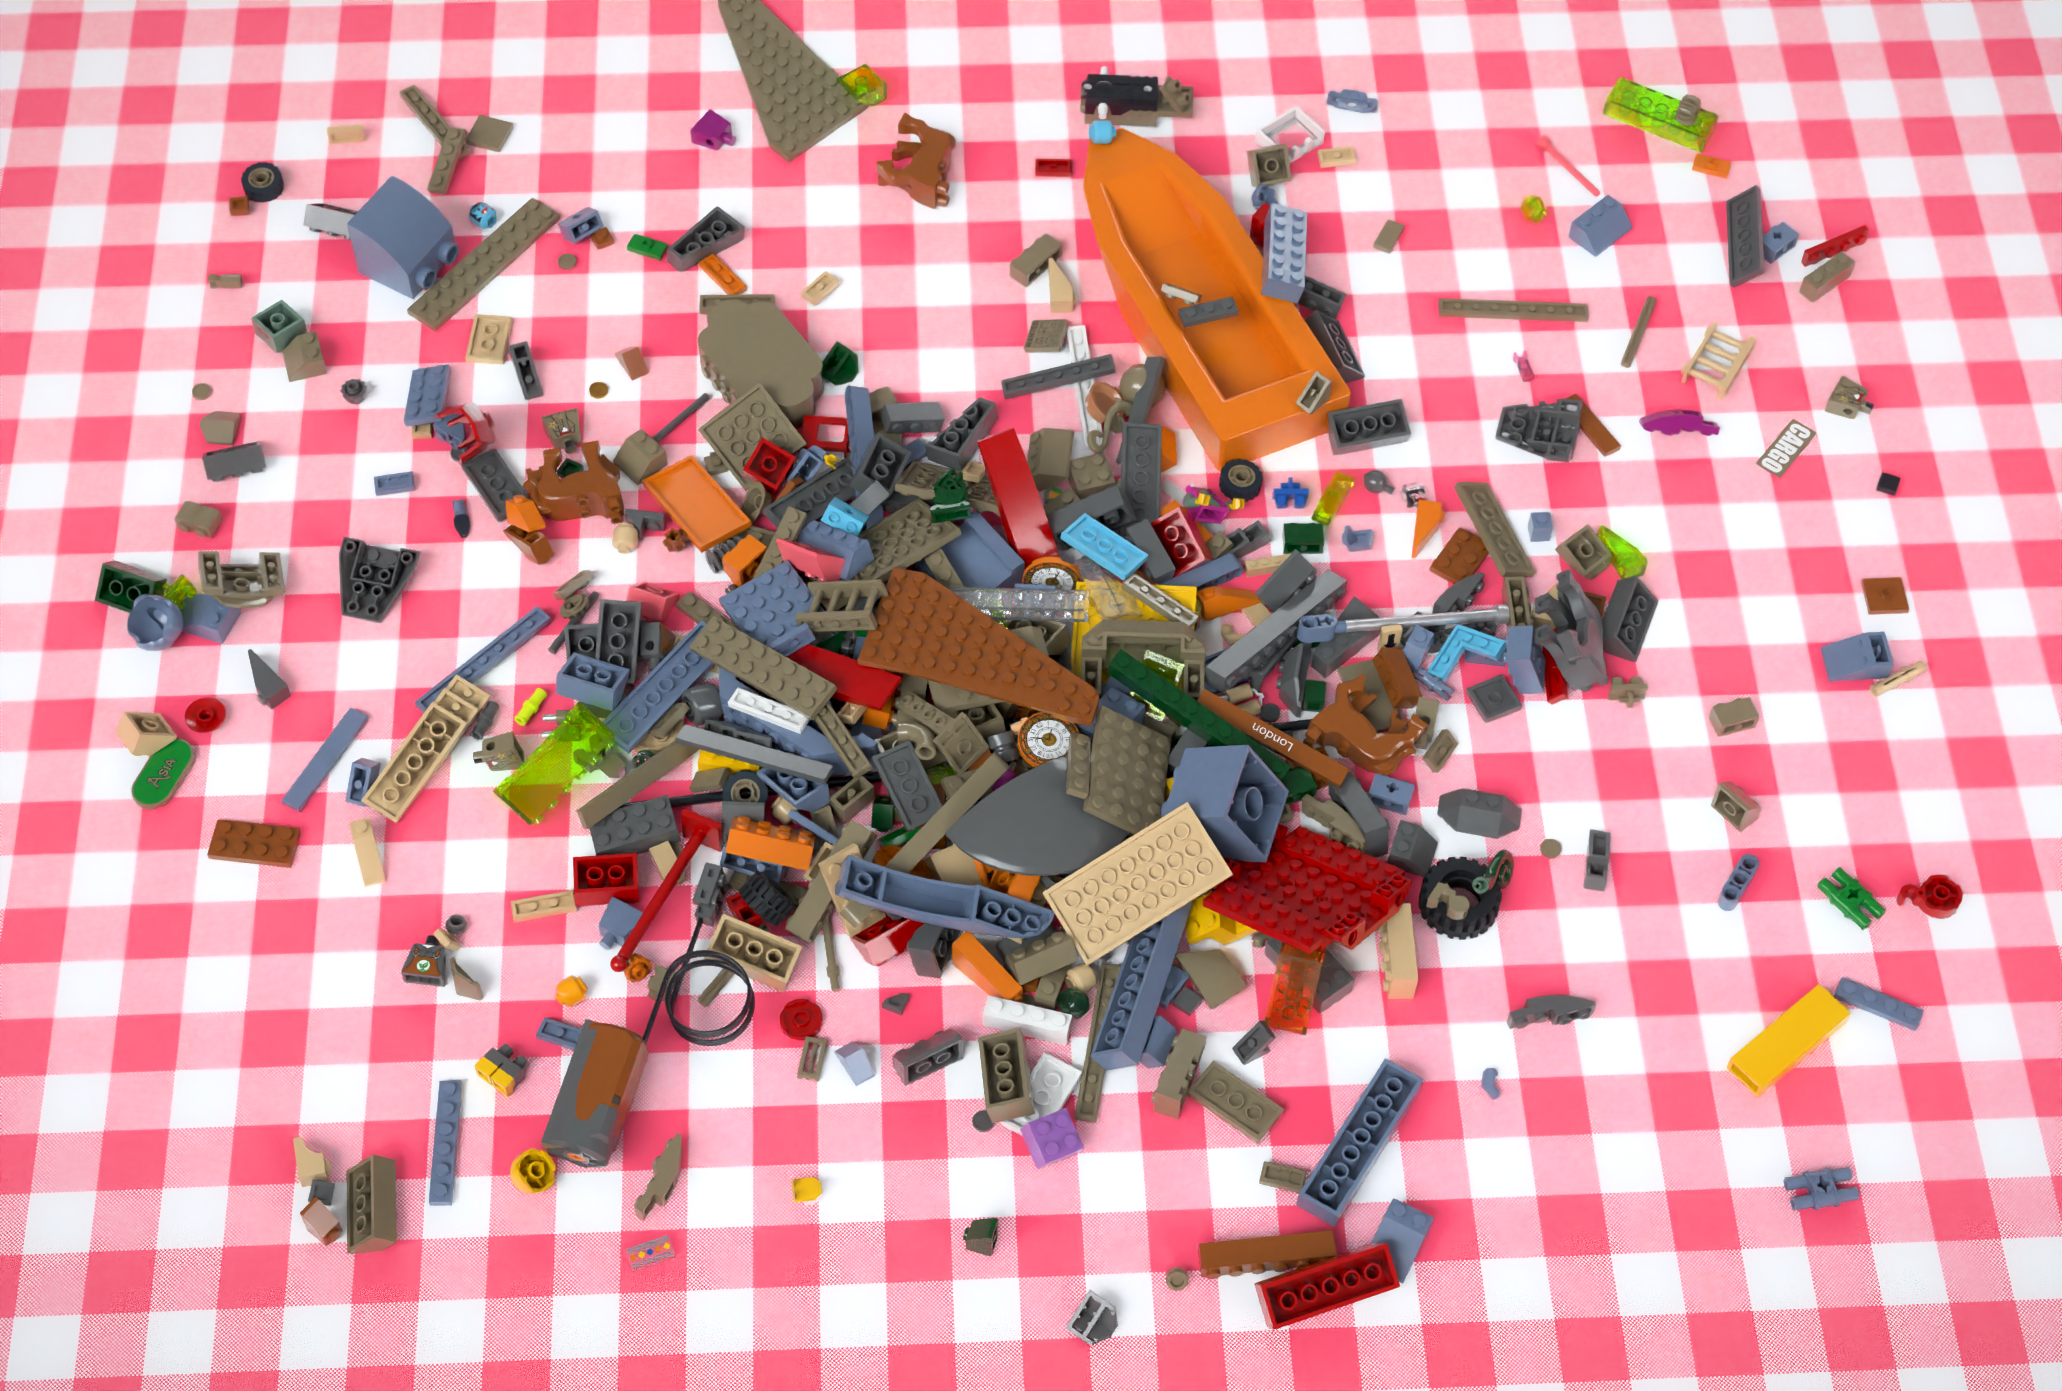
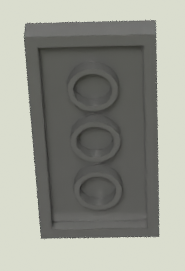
M496 448L461 464L463 472L497 522L507 518L506 500L513 499L515 495H524L530 499Z
M910 740L872 757L877 772L907 833L924 826L942 807V804Z

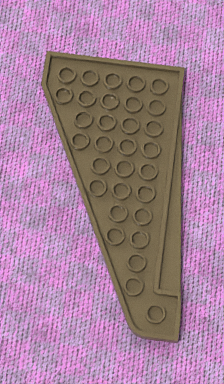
M718 0L719 13L768 145L788 163L868 108V102L856 94L760 0Z

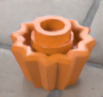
M637 953L632 954L624 970L626 980H630L633 983L645 979L652 967L650 960Z

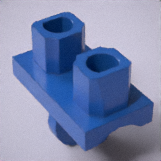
M1288 477L1287 483H1280V488L1273 489L1272 499H1275L1277 509L1287 508V499H1294V508L1304 509L1309 495V488H1300V483H1293V478Z

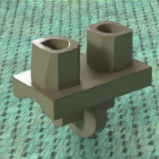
M1171 76L1165 78L1164 84L1159 88L1163 94L1161 101L1163 103L1169 102L1177 113L1182 112L1183 108L1190 103L1192 96L1189 92H1182V83L1179 79L1173 80Z
M1641 676L1630 678V684H1623L1621 677H1613L1608 699L1609 701L1619 700V703H1626L1627 708H1632L1633 702H1640L1641 699H1645L1648 684L1643 683Z

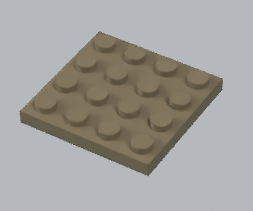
M760 382L698 428V431L745 491L754 482L740 474L762 437L791 455H794L807 445Z

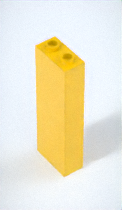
M1818 984L1733 1055L1726 1068L1759 1098L1844 1026L1851 1013L1844 1004L1839 1003L1832 996L1829 990Z

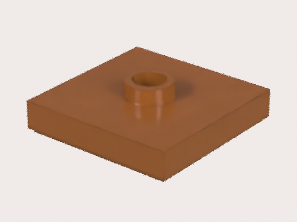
M1901 577L1862 578L1861 586L1868 615L1908 613L1909 606Z

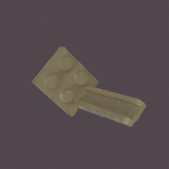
M912 692L905 695L896 705L902 713L938 735L933 740V743L953 770L959 775H962L989 748V745L963 712L953 719Z

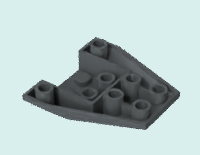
M344 536L339 551L341 615L381 624L416 571L421 552L406 548H400V551L370 546L366 545L363 540Z

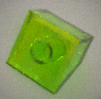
M866 63L837 78V82L858 102L873 107L887 99V83Z

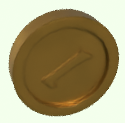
M594 382L589 387V394L595 399L604 398L608 394V386L604 382Z

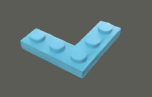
M1457 624L1427 672L1434 677L1438 676L1441 681L1445 682L1465 650L1498 661L1506 649L1505 640Z

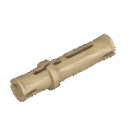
M1921 660L1909 667L1904 666L1899 672L1871 685L1870 692L1874 697H1878L1904 682L1912 681L1914 677L1925 673L1927 667Z

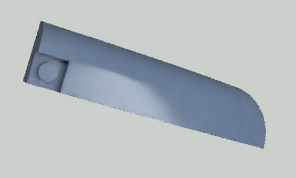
M847 855L842 862L839 880L835 884V895L914 921L984 935L1031 938L1042 933L1050 925L1055 914L1053 910L978 884L971 886L927 879L892 870L851 855Z

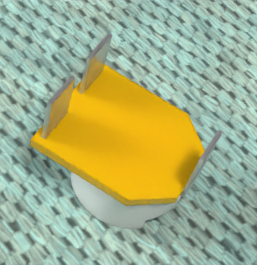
M792 1176L791 1185L794 1203L802 1202L806 1205H813L819 1202L823 1191L822 1181L814 1177L793 1179Z

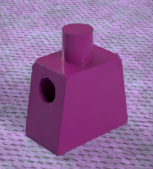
M711 109L690 130L691 143L715 151L719 150L724 144L732 147L736 142V137L732 135L731 123Z

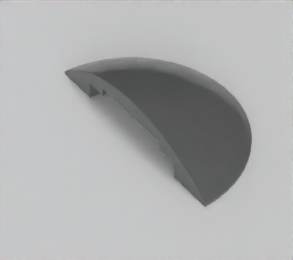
M1067 755L1039 765L1002 785L966 812L949 828L945 835L961 851L987 866L1014 874L1047 876L1081 869L1121 844L1129 832L1083 811L1084 799L1066 794Z

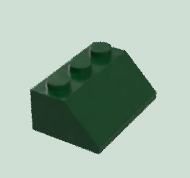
M116 560L102 563L94 601L131 613L134 601L140 595L164 596L167 578Z

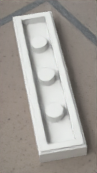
M737 688L728 701V706L799 734L803 732L810 721L809 718L786 705L741 688Z

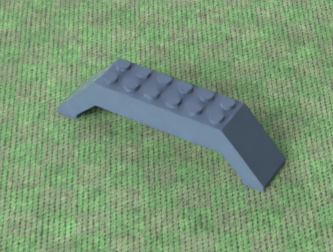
M719 667V694L726 722L772 737V749L786 753L790 752L797 756L833 765L834 771L830 777L851 774L826 736L806 725L803 732L799 734L729 707L728 701L737 688L759 694L740 683L739 678ZM863 733L859 736H853V739L872 765V770H877L872 757L879 754L878 743Z

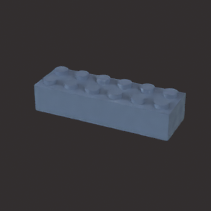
M1271 204L1265 218L1262 295L1298 304L1305 288L1307 212L1283 205Z

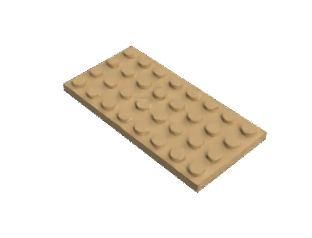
M1186 802L1042 893L1088 966L1233 876V873L1190 804Z

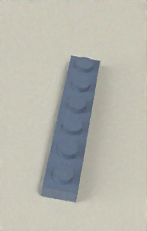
M461 1080L439 1081L429 1190L430 1206H452L463 1085Z

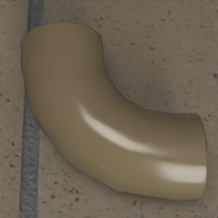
M899 722V742L910 740L911 743L916 745L915 753L919 758L924 760L934 758L937 747L933 743L935 736L931 730L919 723Z

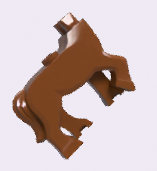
M904 112L898 123V134H915L919 137L921 143L898 140L896 142L897 149L893 148L891 152L892 160L877 161L876 163L877 173L879 174L878 186L890 185L892 187H899L905 190L916 202L926 207L936 209L939 205L946 208L950 201V196L947 195L950 183H947L946 179L951 165V151L956 145V139L950 133L930 127L924 120L916 119ZM912 157L911 163L900 170L894 168L893 161Z
M599 440L581 443L582 453L588 467L586 471L576 472L560 479L556 474L557 468L562 462L560 447L543 450L544 465L539 466V470L525 469L528 480L523 483L522 487L529 491L530 500H533L540 515H545L547 519L566 521L600 515L606 519L610 518L611 524L623 522L622 516L625 515L624 504L618 485L620 470L604 454L600 455Z
M1362 674L1353 680L1339 683L1335 691V703L1325 707L1310 721L1303 743L1313 749L1317 744L1320 746H1332L1337 749L1336 751L1340 756L1347 757L1367 772L1383 775L1392 774L1398 769L1405 757L1417 753L1413 745L1427 731L1428 724L1414 713L1409 721L1405 718L1401 721L1396 716L1398 712L1393 709L1389 720L1390 728L1388 732L1377 733L1369 720L1361 714L1377 699L1374 693L1369 696L1365 692V675ZM1355 696V698L1350 702L1349 697Z

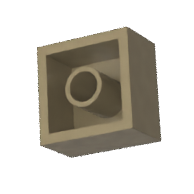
M1287 144L1246 150L1252 187H1257L1261 184L1271 185L1292 181Z
M1104 452L1070 461L1068 480L1072 490L1080 500L1087 498L1091 494L1104 491L1110 486H1115L1116 482Z

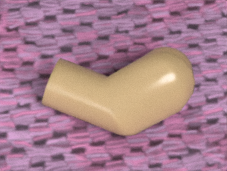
M1223 624L1220 631L1221 636L1229 644H1235L1246 635L1235 634L1230 624Z

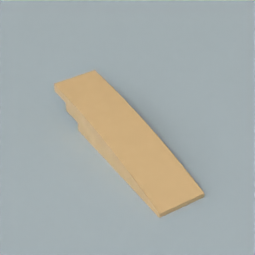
M456 674L447 688H444L437 699L429 705L361 802L397 823L453 751L491 696Z

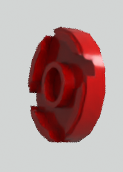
M795 999L787 1003L779 1016L780 1027L783 1033L789 1038L798 1041L805 1040L806 1036L814 1037L820 1031L823 1024L822 1012L819 1006L809 1002L807 999Z

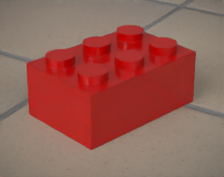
M1177 507L1150 523L1176 568L1173 578L1202 566L1213 559L1187 507Z
M637 853L573 857L576 906L609 904L612 897L624 903L640 902Z

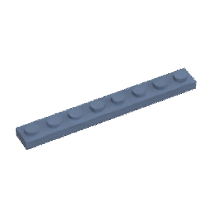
M536 606L414 702L415 707L424 714L432 701L434 702L442 690L447 688L456 674L473 684L551 623V617Z

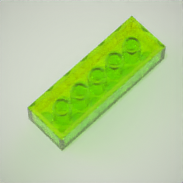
M1619 77L1609 93L1603 110V115L1700 153L1703 152L1713 135L1719 118L1718 114L1700 108L1693 125H1682L1675 119L1677 107L1681 100L1623 77Z

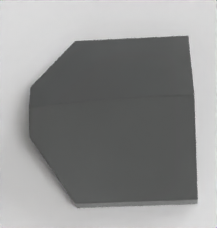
M1089 1289L1065 1328L1090 1346L1110 1338L1117 1328L1116 1307Z

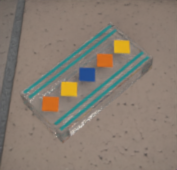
M669 1235L625 1249L632 1272L676 1257Z

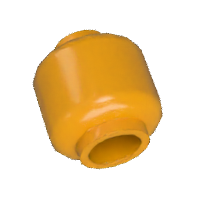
M570 975L557 984L555 997L561 1005L565 1003L568 1007H573L586 998L588 988L580 976Z

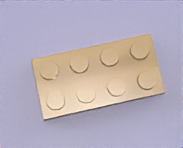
M854 843L818 863L838 914L851 902L849 899L835 895V884L839 880L842 862L847 855L863 859L858 846ZM874 908L854 928L839 914L849 937L855 936L886 917L884 911Z

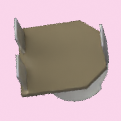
M609 747L605 751L606 756L604 758L600 755L596 759L597 764L595 766L604 773L605 778L609 782L616 783L626 775V763L613 753L611 747Z

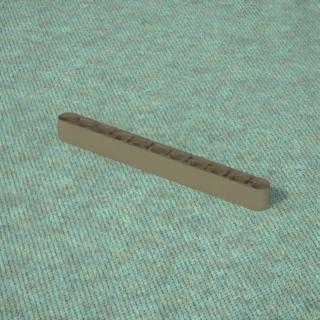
M994 752L884 867L908 874L1009 766ZM851 901L839 914L856 928L874 908Z

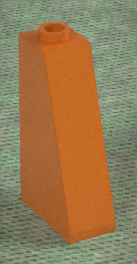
M964 932L952 943V964L985 993L993 997L1022 1002L1023 987L970 932Z

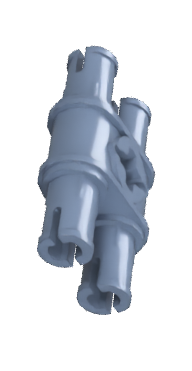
M1849 1166L1832 1170L1827 1167L1810 1172L1806 1170L1802 1175L1785 1177L1783 1180L1786 1191L1805 1188L1809 1194L1791 1198L1790 1203L1793 1211L1809 1208L1817 1211L1824 1207H1838L1843 1202L1859 1200L1860 1197L1856 1186L1837 1189L1834 1184L1852 1179V1172Z

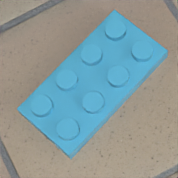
M1086 513L1061 533L1060 539L1123 581L1148 559V554Z

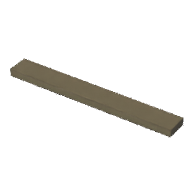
M1438 299L1439 317L1588 322L1589 319L1588 304Z
M676 740L576 810L582 827L589 829L699 749L678 744Z
M1101 964L1074 1120L1092 1123L1097 1121L1105 1069L1090 1056L1121 966Z

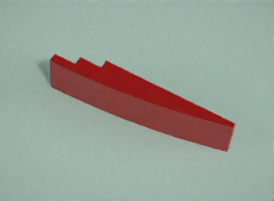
M1009 428L977 441L1009 546L1024 561V570L1032 564V561L1038 558H1060L1015 428Z
M809 644L786 656L835 684L837 690L831 698L880 711L902 681L901 677L887 671L858 665L857 660Z

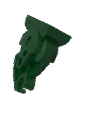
M954 468L945 472L934 485V506L930 507L932 523L972 518L967 488L962 481L963 473L959 472L957 477H953L955 475Z

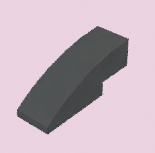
M1257 520L1244 530L1238 528L1226 536L1234 544L1226 554L1234 553L1238 559L1259 549L1272 540L1260 521Z
M1592 829L1589 831L1583 888L1602 892L1605 890L1610 856V832Z

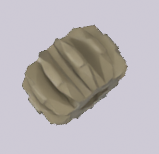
M1692 94L1683 96L1677 107L1676 121L1685 126L1693 125L1701 108L1702 102L1700 98Z

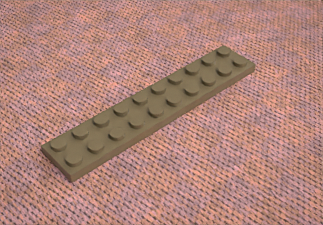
M532 197L407 309L408 315L436 332L561 219L560 214Z

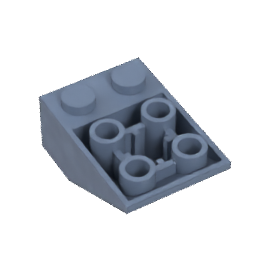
M1885 631L1865 632L1820 648L1829 682L1887 678L1894 666Z

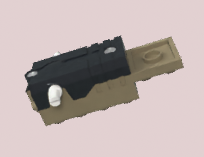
M1103 66L1100 68V74H1088L1086 80L1081 83L1080 111L1085 114L1084 124H1092L1095 120H1110L1112 125L1156 127V117H1193V86H1182V92H1189L1192 99L1183 108L1182 112L1177 113L1169 102L1163 103L1161 101L1163 94L1159 88L1162 85H1158V76L1131 77V75H1108V68Z

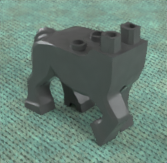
M1569 569L1556 574V579L1559 581V585L1556 584L1559 600L1553 598L1549 593L1535 598V613H1547L1557 627V631L1555 632L1548 623L1535 628L1534 643L1542 645L1547 649L1564 679L1573 690L1580 689L1583 692L1590 691L1594 683H1598L1601 686L1608 684V674L1603 654L1602 620L1596 606L1587 598L1581 585L1573 578L1572 571Z

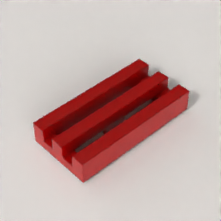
M1035 158V176L1071 177V159Z

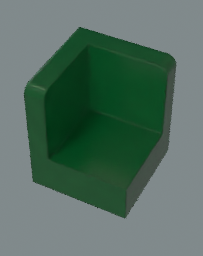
M1306 679L1303 711L1320 712L1323 710L1326 691L1325 681Z

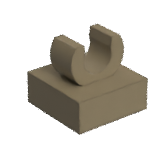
M715 451L710 452V456L704 457L707 471L711 476L728 472V468Z

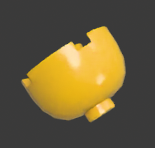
M531 1148L520 1153L513 1160L510 1178L513 1185L519 1191L526 1194H539L549 1189L555 1182L553 1171L556 1170L552 1158L545 1151Z

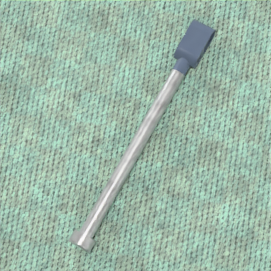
M1507 604L1495 605L1494 609L1342 621H1337L1330 614L1303 616L1300 619L1297 638L1304 643L1331 641L1335 633L1381 630L1382 626L1401 624L1402 628L1415 627L1416 625L1422 627L1495 621L1497 625L1508 624L1510 614Z

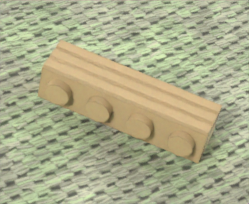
M1291 554L1245 561L1244 569L1247 578L1274 573Z

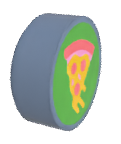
M1056 487L1048 488L1044 493V502L1047 504L1063 493L1062 490Z

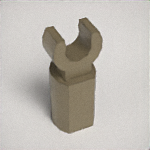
M241 274L208 275L211 289L219 287L242 288L243 279Z

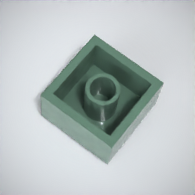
M283 299L251 317L255 334L276 353L284 350L297 335L307 333L305 320Z

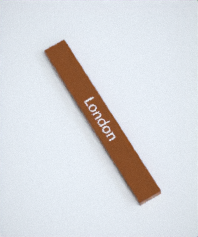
M1203 689L1197 700L1200 704L1260 745L1338 788L1349 771L1348 767L1206 689Z

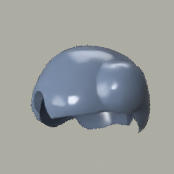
M142 594L134 601L133 610L127 619V631L136 640L135 643L140 649L145 651H161L169 648L181 634L184 624L180 608L171 600L159 595Z

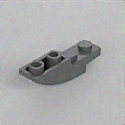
M1480 572L1471 575L1448 588L1435 601L1432 614L1456 612L1457 610L1464 611L1466 606L1470 607L1475 599V594L1480 593L1484 588L1485 583L1483 579L1485 574ZM1446 625L1430 626L1429 631L1443 630Z
M1565 995L1534 997L1526 999L1523 1009L1509 1012L1507 1025L1509 1029H1521L1531 1023H1543L1549 1018L1553 1026L1558 1024L1566 1025L1572 1020H1584L1591 1017L1596 1003L1585 998Z

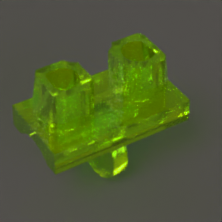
M183 574L171 586L167 583L162 586L166 590L162 596L174 602L180 610L184 608V603L182 602L186 596L193 598L197 593L193 584Z

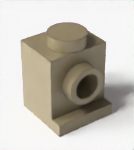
M657 964L654 966L655 975L650 977L647 984L649 988L648 997L656 1001L663 978L668 969ZM675 971L672 973V975H671V977H670V979H669V982H670L671 978L673 977V975L675 974ZM666 990L662 999L663 1002H665Z

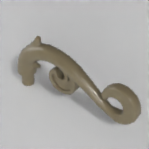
M1117 397L1115 398L1117 403L1113 404L1107 412L1103 433L1098 430H1092L1087 436L1088 446L1093 452L1102 453L1106 449L1110 430L1115 434L1122 432V425L1125 421L1121 416H1116V414L1124 411L1127 413L1126 416H1129L1132 403ZM1096 437H1103L1102 444L1100 446L1096 442Z

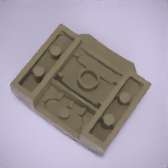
M198 551L197 562L202 592L214 597L223 606L233 608L264 607L274 597L285 593L280 552H259L258 564H220L219 551Z

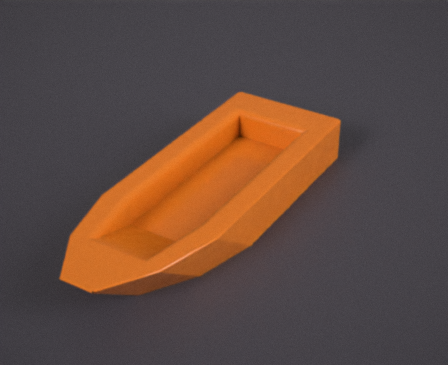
M1124 128L1116 130V137L1112 138L1110 144H1094L1089 139L1083 191L1097 244L1122 317L1147 357H1163L1165 359L1161 372L1165 381V387L1216 470L1221 472L1225 464L1231 460L1246 459L1253 461L1328 433V412L1348 409L1351 391L1294 303L1261 294L1263 256L1225 198L1177 154ZM1169 283L1201 294V301L1194 303V305L1233 297L1239 310L1238 316L1184 328L1178 315V309L1193 305L1184 303L1180 297L1173 299L1165 296L1166 293L1161 291L1162 285ZM1315 371H1318L1332 381L1330 399L1314 413L1309 414L1298 406L1296 402Z

